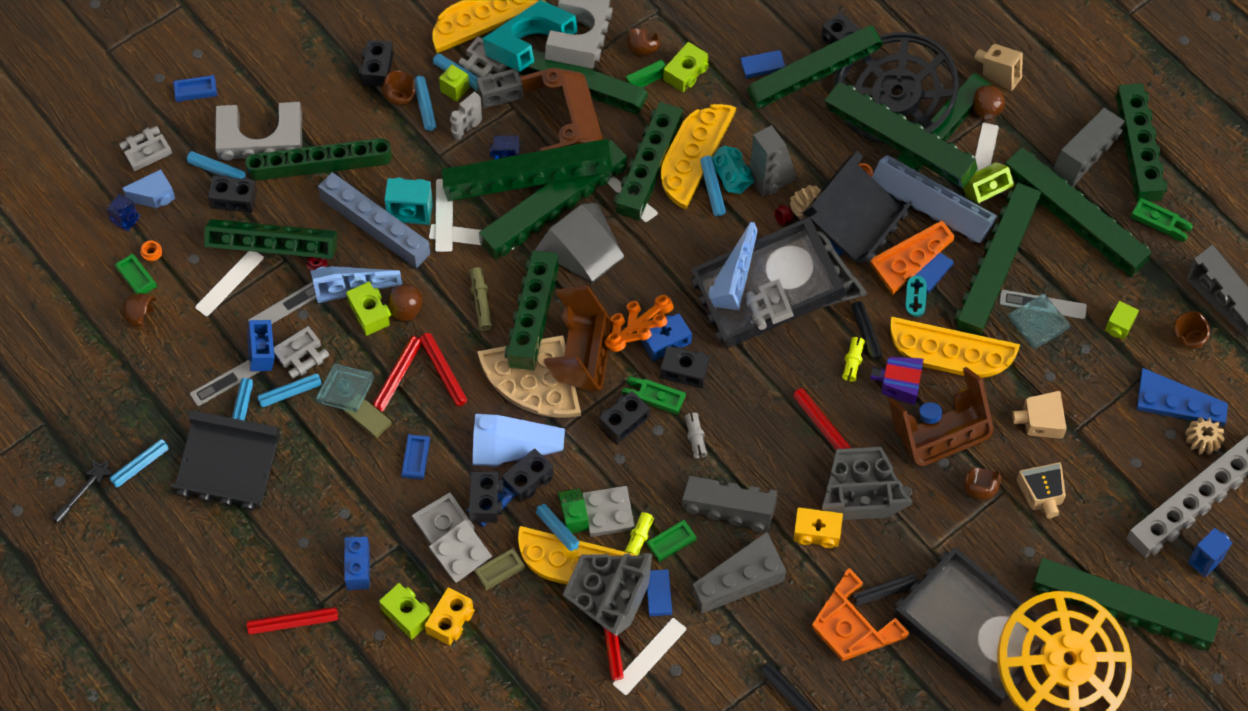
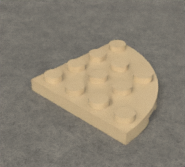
M563 335L542 339L535 371L509 368L508 359L504 356L506 346L477 351L481 367L489 382L505 399L514 405L534 414L547 417L570 418L581 416L575 387L558 382L544 364L545 358L564 356L566 345Z

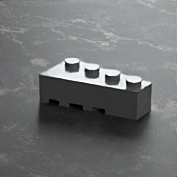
M1103 108L1061 150L1052 171L1059 177L1064 178L1073 188L1091 166L1097 162L1103 152L1111 147L1113 141H1117L1124 131L1121 128L1125 121L1106 108Z
M772 125L753 135L750 170L755 180L753 185L762 198L775 194L780 188L798 179L786 144Z
M1211 245L1194 258L1185 280L1247 339L1248 287L1214 245Z
M690 476L682 499V509L691 514L700 513L707 515L712 520H725L734 526L743 525L750 527L755 532H768L776 507L778 491L770 489L769 493L760 492L759 487L753 486L746 490L741 489L736 483L729 482L723 486L717 480Z
M768 532L693 584L692 595L701 614L785 581L786 569Z

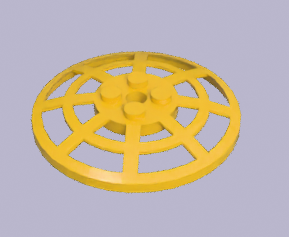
M1054 591L1035 596L1021 604L1010 615L999 637L997 664L1000 678L1005 691L1021 711H1036L1034 708L1043 698L1054 705L1069 708V711H1079V707L1091 704L1101 696L1110 704L1106 711H1115L1127 693L1131 679L1132 664L1130 649L1124 632L1116 619L1104 607L1084 595L1073 592ZM1064 598L1083 601L1097 609L1098 613L1092 620L1081 613L1067 611ZM1047 599H1055L1057 611L1044 615L1036 622L1023 615L1033 605ZM1059 618L1060 632L1051 636L1041 628L1048 621ZM1069 618L1078 619L1089 626L1083 634L1071 631ZM1105 618L1108 619L1117 632L1124 652H1113L1108 636L1100 627ZM1018 622L1028 629L1023 641L1021 656L1007 658L1009 637L1014 625ZM1096 632L1102 639L1107 652H1095L1090 640ZM1034 635H1036L1045 643L1042 646L1040 655L1030 656L1031 642ZM1065 653H1069L1072 655V665H1068L1065 663ZM1097 662H1108L1104 682L1094 674ZM1115 662H1125L1124 684L1116 698L1108 687L1114 675ZM1031 665L1042 666L1044 673L1048 677L1042 685L1035 678ZM1023 666L1028 682L1036 691L1027 702L1016 689L1010 676L1009 667ZM1088 681L1097 691L1089 697L1079 700L1078 686ZM1055 684L1068 687L1069 700L1058 698L1050 694L1049 691Z

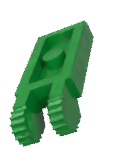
M1143 198L1139 199L1130 218L1162 233L1171 235L1173 239L1182 242L1186 241L1188 235L1181 230L1189 232L1193 228L1191 222L1179 217L1178 214Z
M632 376L627 378L626 383L635 388H641L640 391L624 387L621 392L622 395H627L633 391L645 404L676 415L679 414L686 397L685 392Z

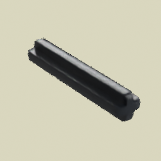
M862 301L854 302L852 310L862 337L865 340L870 358L872 360L880 359L882 351Z
M912 573L853 593L854 603L859 606L910 589L918 579Z
M771 663L763 666L761 673L798 711H816V708Z

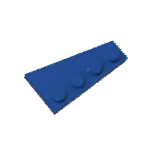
M1142 368L1136 410L1197 421L1200 417L1204 421L1211 418V423L1219 422V426H1225L1228 403Z

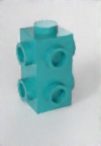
M723 146L712 156L716 173L720 176L725 190L742 194L755 182L751 175L752 172L742 159V153L737 148Z

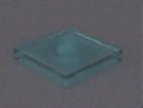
M1045 293L1009 314L1010 320L1034 350L1070 328V324Z
M334 363L316 400L321 404L357 412L375 378L374 374Z

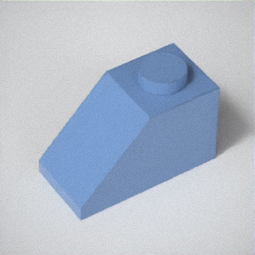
M162 170L123 187L127 201L135 204L158 208L169 204L175 199L173 189Z

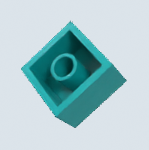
M400 177L388 178L385 194L386 211L402 223L430 225L433 206L430 181L423 179L407 180Z

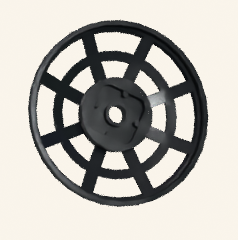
M892 32L879 35L883 44L900 42L899 54L887 55L874 61L870 54L863 57L862 59L868 67L859 76L856 86H852L862 95L873 96L874 102L885 104L895 114L905 115L910 113L915 118L911 123H921L926 128L924 129L929 133L934 131L951 113L958 96L959 79L953 59L936 41L917 33ZM909 42L926 46L938 55L928 63L920 57L908 54ZM898 61L897 69L884 72L880 68L881 65ZM907 61L916 63L924 69L916 75L906 69ZM944 61L951 72L953 88L941 90L940 79L935 69ZM855 62L839 69L835 86L839 81L845 84L844 79ZM873 72L877 76L873 88L862 87L866 78ZM930 74L935 90L923 91L921 81ZM895 89L903 90L900 95L892 94ZM951 97L946 111L936 122H931L928 117L935 110L939 99ZM921 99H933L925 113H922L917 108ZM843 119L845 124L856 134L870 141L883 143Z

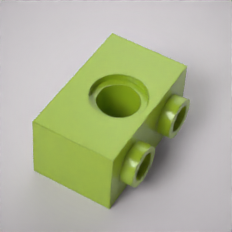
M688 42L664 68L663 80L683 93L688 87L691 88L700 73L704 74L709 66L708 54Z
M995 162L977 171L963 189L967 199L980 203L1013 187L1014 183L1009 167Z
M370 281L346 292L348 303L366 336L390 326V310L386 304L382 305L380 301L382 299L377 287H372ZM369 306L374 307L373 309H366Z
M398 583L379 600L380 609L412 640L425 628V624L432 611L424 602L419 603L415 599L416 595L409 587L404 588ZM405 607L413 608L409 613L402 612V609Z

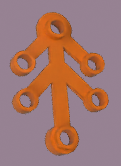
M667 295L658 296L655 299V305L639 318L638 313L641 311L639 303L637 301L628 303L626 306L629 312L628 325L622 330V325L625 324L624 317L621 313L614 314L610 319L613 324V331L605 340L606 347L612 352H618L625 348L627 342L649 339L652 335L649 328H660L667 324L668 321L665 314L671 312L674 308L671 298L667 297Z

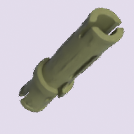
M480 267L472 268L469 271L472 282L470 289L471 294L474 295L479 330L488 331L493 328L487 300L488 287L484 283L483 269Z

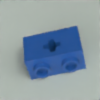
M679 313L674 316H667L668 322L665 326L649 328L652 334L651 337L647 340H641L653 362L665 356L667 346L683 348L691 344L692 333Z
M249 320L247 342L250 371H272L274 347L271 320Z
M1214 528L1196 546L1188 563L1203 577H1206L1224 559L1232 542L1224 532Z
M368 537L345 538V584L347 590L370 589V546Z

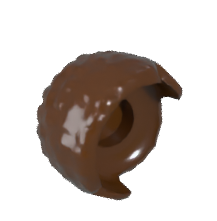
M628 29V47L635 55L649 56L660 47L661 43L657 33L651 37L647 29Z
M390 71L382 85V94L385 99L391 104L398 106L409 103L415 93L414 78L404 71Z
M984 85L975 91L973 111L979 115L981 120H992L1001 114L1005 106V98L997 87Z
M401 284L393 288L388 298V308L391 315L395 319L403 321L415 319L423 304L422 294L417 287L410 284Z
M138 293L131 295L125 300L123 316L132 327L144 325V315L154 311L151 302L157 301L155 296L148 293Z
M1185 312L1174 322L1175 336L1182 346L1189 349H1198L1208 342L1210 327L1200 312Z
M972 468L965 476V491L976 500L985 501L992 499L1000 487L1001 475L998 472L987 469Z

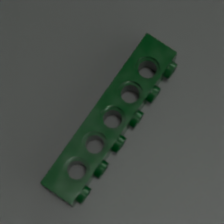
M1143 83L1119 85L1115 99L1119 117L1125 121L1121 129L1124 130L1122 134L1136 203H1138L1140 198L1149 202L1161 201L1164 193L1167 192V182L1163 180L1162 176L1164 171L1163 163L1159 162L1160 148L1159 144L1155 142L1156 128L1151 123L1152 110L1148 108V92L1145 91Z
M659 102L657 109L653 108L650 116L651 123L645 126L643 132L644 139L642 142L639 141L636 148V158L631 159L628 168L630 172L628 176L625 175L623 177L621 193L617 192L614 199L617 214L638 221L641 220L660 175L663 160L683 120L682 108Z
M210 219L205 225L204 247L332 259L337 250V231Z
M533 250L531 259H527V276L524 275L522 278V288L524 289L523 293L518 295L517 304L519 309L514 311L513 323L515 325L514 328H510L509 341L511 342L510 346L506 345L504 356L508 359L509 368L535 371L559 269L558 253Z

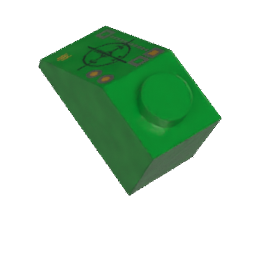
M580 488L558 492L564 525L572 534L589 531V519Z

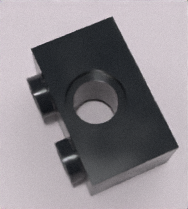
M667 346L661 366L660 379L703 389L709 368L710 356L702 352L686 351L677 346ZM682 364H689L690 366H689V367H682L681 365H682Z

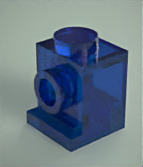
M519 135L494 136V144H490V157L500 159L520 155Z
M120 193L107 208L110 221L126 231H129L141 216L136 212L133 201Z

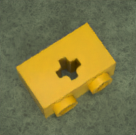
M798 508L793 541H797L802 545H810L812 543L819 544L825 548L838 547L843 513Z

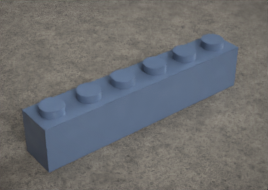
M888 155L879 161L872 176L895 199L905 201L906 203L911 201L913 209L923 211L935 221L940 222L943 220L951 230L966 235L973 242L981 243L987 237L997 215Z
M333 172L318 186L322 201L416 269L430 255L429 241Z

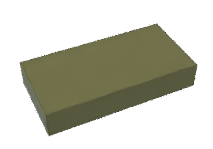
M360 395L344 408V413L375 439L391 425V421Z
M514 548L478 567L474 570V573L487 591L524 570L525 565Z

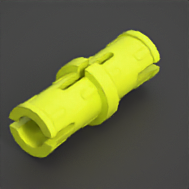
M858 337L851 338L849 353L845 356L846 365L842 378L847 381L849 373H851L850 382L856 380L858 366L862 363L861 354L865 340L860 338L857 346Z
M645 512L640 514L635 529L631 530V538L624 552L639 555L643 543L648 539L647 534L654 521L652 515Z

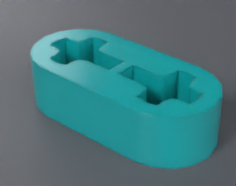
M913 276L907 283L906 311L908 315L914 318L921 317L926 310L927 284L921 276ZM916 282H920V285L923 286L919 288V294H915L914 287H911ZM914 299H918V305L922 307L918 308L917 312H913V308H910V306H914Z

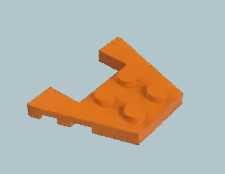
M850 568L845 572L842 580L838 583L833 594L812 624L813 630L841 661L909 636V632L896 618L877 632L849 602L847 598L863 586V582Z

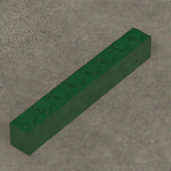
M839 81L825 99L828 111L961 188L965 187L978 170L976 158L972 154L960 151L951 142H944L936 133L925 131L920 124L909 122L904 115L900 113L895 114L885 104L874 102L869 95L860 94L850 84L845 85Z
M608 139L446 168L442 169L443 189L449 202L612 172L614 169Z
M609 140L614 171L548 183L480 231V244L495 260L501 256H506L513 247L523 244L530 235L540 232L550 221L557 220L561 213L575 207L578 201L589 197L599 186L606 185L616 174L623 173L627 167V156L612 140Z
M1022 147L1005 163V166L1009 167L1015 184L1020 183L1041 191L1039 203L1129 277L1132 278L1148 263L1152 251L1149 250L1147 245L1140 243L1128 230H1124L1112 217L1103 213L1096 204L1088 201L1080 191L1072 188L1064 178L1056 175L1048 165L1041 163L1032 152Z
M1017 183L1015 190L1010 189L1006 199L1009 204L1007 207H1002L999 218H1002L1000 224L996 222L993 228L992 235L995 236L993 240H988L984 250L987 254L985 257L981 256L977 265V269H980L978 275L973 274L969 286H972L970 292H965L962 303L965 305L963 309H958L954 318L955 321H958L955 330L979 336L982 335L1037 207L1041 191Z
M1042 558L1031 589L1036 591L1038 595L1054 591L1073 592L1084 595L1104 607L1115 619L1123 621L1130 627H1140L1146 629L1151 634L1167 636L1174 642L1190 644L1197 650L1208 651L1210 649L1220 621L1218 617ZM1064 598L1065 604H1073L1079 606L1084 611L1098 613L1097 609L1083 601Z

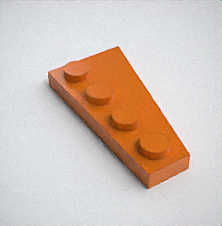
M942 220L875 256L870 261V265L893 295L954 240V235Z

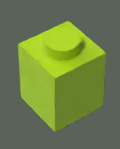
M453 64L439 78L440 91L456 102L469 89L468 74Z
M1119 301L1108 320L1105 331L1115 338L1125 340L1139 310Z

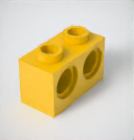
M448 587L425 624L426 634L449 646L453 640H458L463 630L461 628L465 621L468 622L474 613L472 599ZM455 605H460L463 607L459 611H453L451 609ZM443 624L451 626L448 630L440 629V626Z

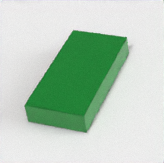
M662 60L626 76V82L641 88L663 78L665 64Z
M133 253L114 264L135 294H146L157 287L156 282Z
M682 520L647 541L646 546L659 563L694 542L697 537L686 521Z

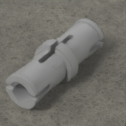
M689 413L684 417L689 432L687 438L688 441H691L693 457L699 459L698 450H700L701 457L703 458L707 456L703 440L705 434L701 430L698 413H692L693 422Z

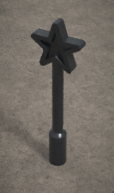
M95 460L92 461L94 468L87 472V476L91 478L52 517L54 522L59 524L71 511V507L96 479L98 484H101L104 477L113 475L108 470L109 460L101 464Z

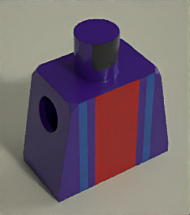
M889 357L886 369L872 368L870 379L883 382L881 391L883 395L915 405L924 359Z

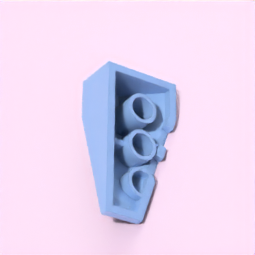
M750 222L715 279L714 286L710 287L709 299H711L714 307L740 310L757 236V228L753 222Z
M331 266L327 268L319 267L311 271L318 303L347 297V291L369 281L372 287H377L378 290L402 284L399 270Z
M476 414L473 435V465L496 467L513 460L517 462L534 448L541 455L563 451L565 429L500 415Z

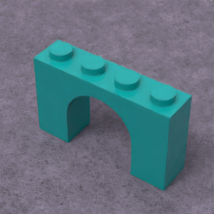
M539 0L482 38L485 56L520 72L534 62L532 45L520 39L537 33L549 35L550 30L574 35L578 32L575 15Z

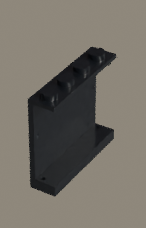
M858 151L845 160L804 210L803 214L806 217H810L816 227L857 265H860L864 261L868 263L876 255L875 249H879L887 241L886 235L892 234L898 227V220H903L908 215L909 211L907 209L912 202L909 201L901 206L857 164L863 157Z
M190 410L188 419L191 422V428L176 483L170 484L175 495L183 498H188L189 495L195 496L203 502L216 500L219 501V504L229 507L232 504L241 505L240 508L253 511L254 508L261 509L280 437L278 428Z

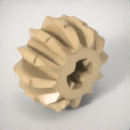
M808 185L804 189L801 188L800 191H796L795 195L790 198L791 210L800 220L807 218L803 214L804 210L821 191L817 186L812 187Z
M1200 417L1197 422L1193 420L1190 423L1189 428L1186 430V436H1188L1186 443L1192 444L1191 451L1198 449L1199 455L1205 451L1209 456L1213 451L1220 449V445L1224 442V437L1222 436L1224 429L1218 428L1219 422L1213 424L1211 423V418L1204 421Z

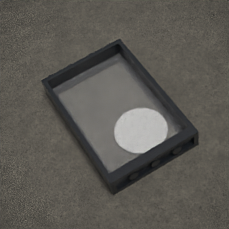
M810 217L755 240L739 311L714 307L711 299H709L710 287L714 286L716 277L732 251L691 269L694 277L690 278L695 290L700 289L702 294L699 295V299L703 307L708 306L710 312L706 314L711 325L716 324L718 330L715 331L719 343L724 342L727 349L846 296L844 286ZM779 279L794 316L773 324L771 318H768L765 321L767 327L760 330L753 322L752 311L747 307L746 293L752 291L754 295H758L761 293L759 286ZM765 303L760 305V310L767 308Z
M954 547L950 553L945 551L938 560L940 563L935 568L931 566L924 574L925 579L921 583L917 581L909 590L910 594L906 599L904 597L899 599L894 606L896 609L894 618L1000 707L1009 698V695L1001 681L997 664L999 637L1010 615L1023 603ZM1027 609L1023 613L1033 622L1040 618L1031 609ZM1018 622L1014 625L1009 637L1007 658L1021 656L1023 641L1028 629ZM1048 623L1041 626L1051 636L1058 633ZM1034 635L1031 642L1030 656L1040 655L1042 646L1045 643L1036 635ZM1031 665L1032 671H1033L1038 665ZM1023 666L1009 667L1010 676L1016 689L1026 679Z

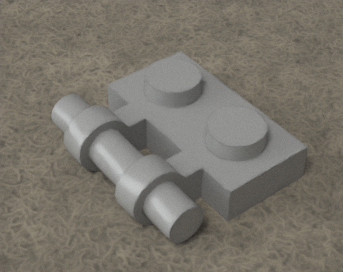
M477 37L466 50V54L470 59L461 58L458 63L467 71L478 75L479 78L492 75L493 70L497 73L503 72L507 67L485 56L483 40L480 37ZM480 62L481 64L485 65L484 69L478 67L476 64Z
M476 92L459 104V110L452 112L450 117L451 133L456 140L462 138L464 129L468 131L472 127L478 126L482 120L481 97Z
M157 126L151 129L146 128L142 130V133L134 137L129 136L125 138V141L119 143L122 151L130 148L124 151V154L134 172L172 154L171 148L162 134L154 137L160 133Z
M779 279L759 286L761 293L758 295H754L752 291L746 293L747 307L752 311L753 322L760 330L767 327L765 321L768 318H771L773 324L794 316ZM765 303L767 308L760 310V305Z
M309 326L274 347V355L284 368L291 364L294 366L293 369L288 371L292 379L298 375L306 374V370L314 365L322 364L323 360L329 357L326 349L319 353L316 351V348L321 346V342ZM307 354L311 356V358L302 363L299 360Z

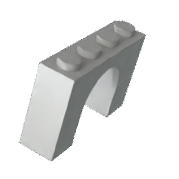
M559 0L558 8L574 14L576 22L585 24L591 30L581 35L550 30L546 43L545 59L593 69L595 61L600 60L601 49L599 47L604 45L605 35L603 33L607 34L609 26L607 19L611 20L613 8L609 7L610 0Z
M300 102L279 103L278 127L273 134L263 139H250L241 134L240 115L237 105L216 106V152L218 160L247 159L248 156L256 153L302 148V110Z

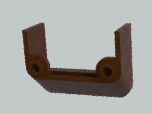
M549 68L520 77L525 93L544 87L550 89L562 87L572 119L571 124H567L560 129V143L540 148L541 151L603 139L587 81L582 73Z
M589 285L556 289V294L564 304L561 320L569 331L564 356L545 358L544 364L552 373V376L560 383L588 391H600L604 384L609 353L605 340L612 333L611 318Z
M967 367L963 368L967 388L956 393L953 400L955 409L942 414L941 420L937 423L928 424L923 422L917 425L916 419L908 414L906 409L893 398L888 399L895 430L910 457L919 466L929 465L989 439L993 434L994 427L983 380Z

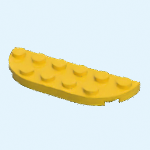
M463 0L451 5L439 15L438 21L433 28V44L436 53L499 28L539 0Z
M714 104L700 111L697 109L682 123L661 167L663 189L667 196L681 208L687 209L704 175L700 159L704 156H714L736 113V107Z
M891 317L890 334L896 349L905 358L924 359L922 367L964 376L963 368L967 367L981 378L991 377L1001 373L1012 364L1020 347V344Z
M522 526L519 528V549L527 566L540 577L565 585L568 584L581 555L609 554V556H623L624 554H631L579 541V548L577 550L569 551L554 534Z

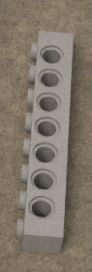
M1248 435L1130 530L1126 539L1144 558L1148 557L1151 553L1156 555L1164 547L1162 544L1167 540L1172 542L1180 534L1179 530L1183 527L1188 529L1196 521L1195 517L1199 514L1204 516L1212 508L1211 504L1215 501L1217 503L1221 502L1228 495L1226 493L1231 488L1235 490L1243 483L1242 479L1248 475ZM1231 466H1236L1239 470H1234ZM1215 478L1221 479L1224 483L1217 482ZM1199 491L1207 493L1208 496L1201 495ZM1183 504L1190 505L1192 509L1185 508ZM1167 517L1174 518L1176 522L1169 521ZM1151 530L1158 531L1160 535H1154Z

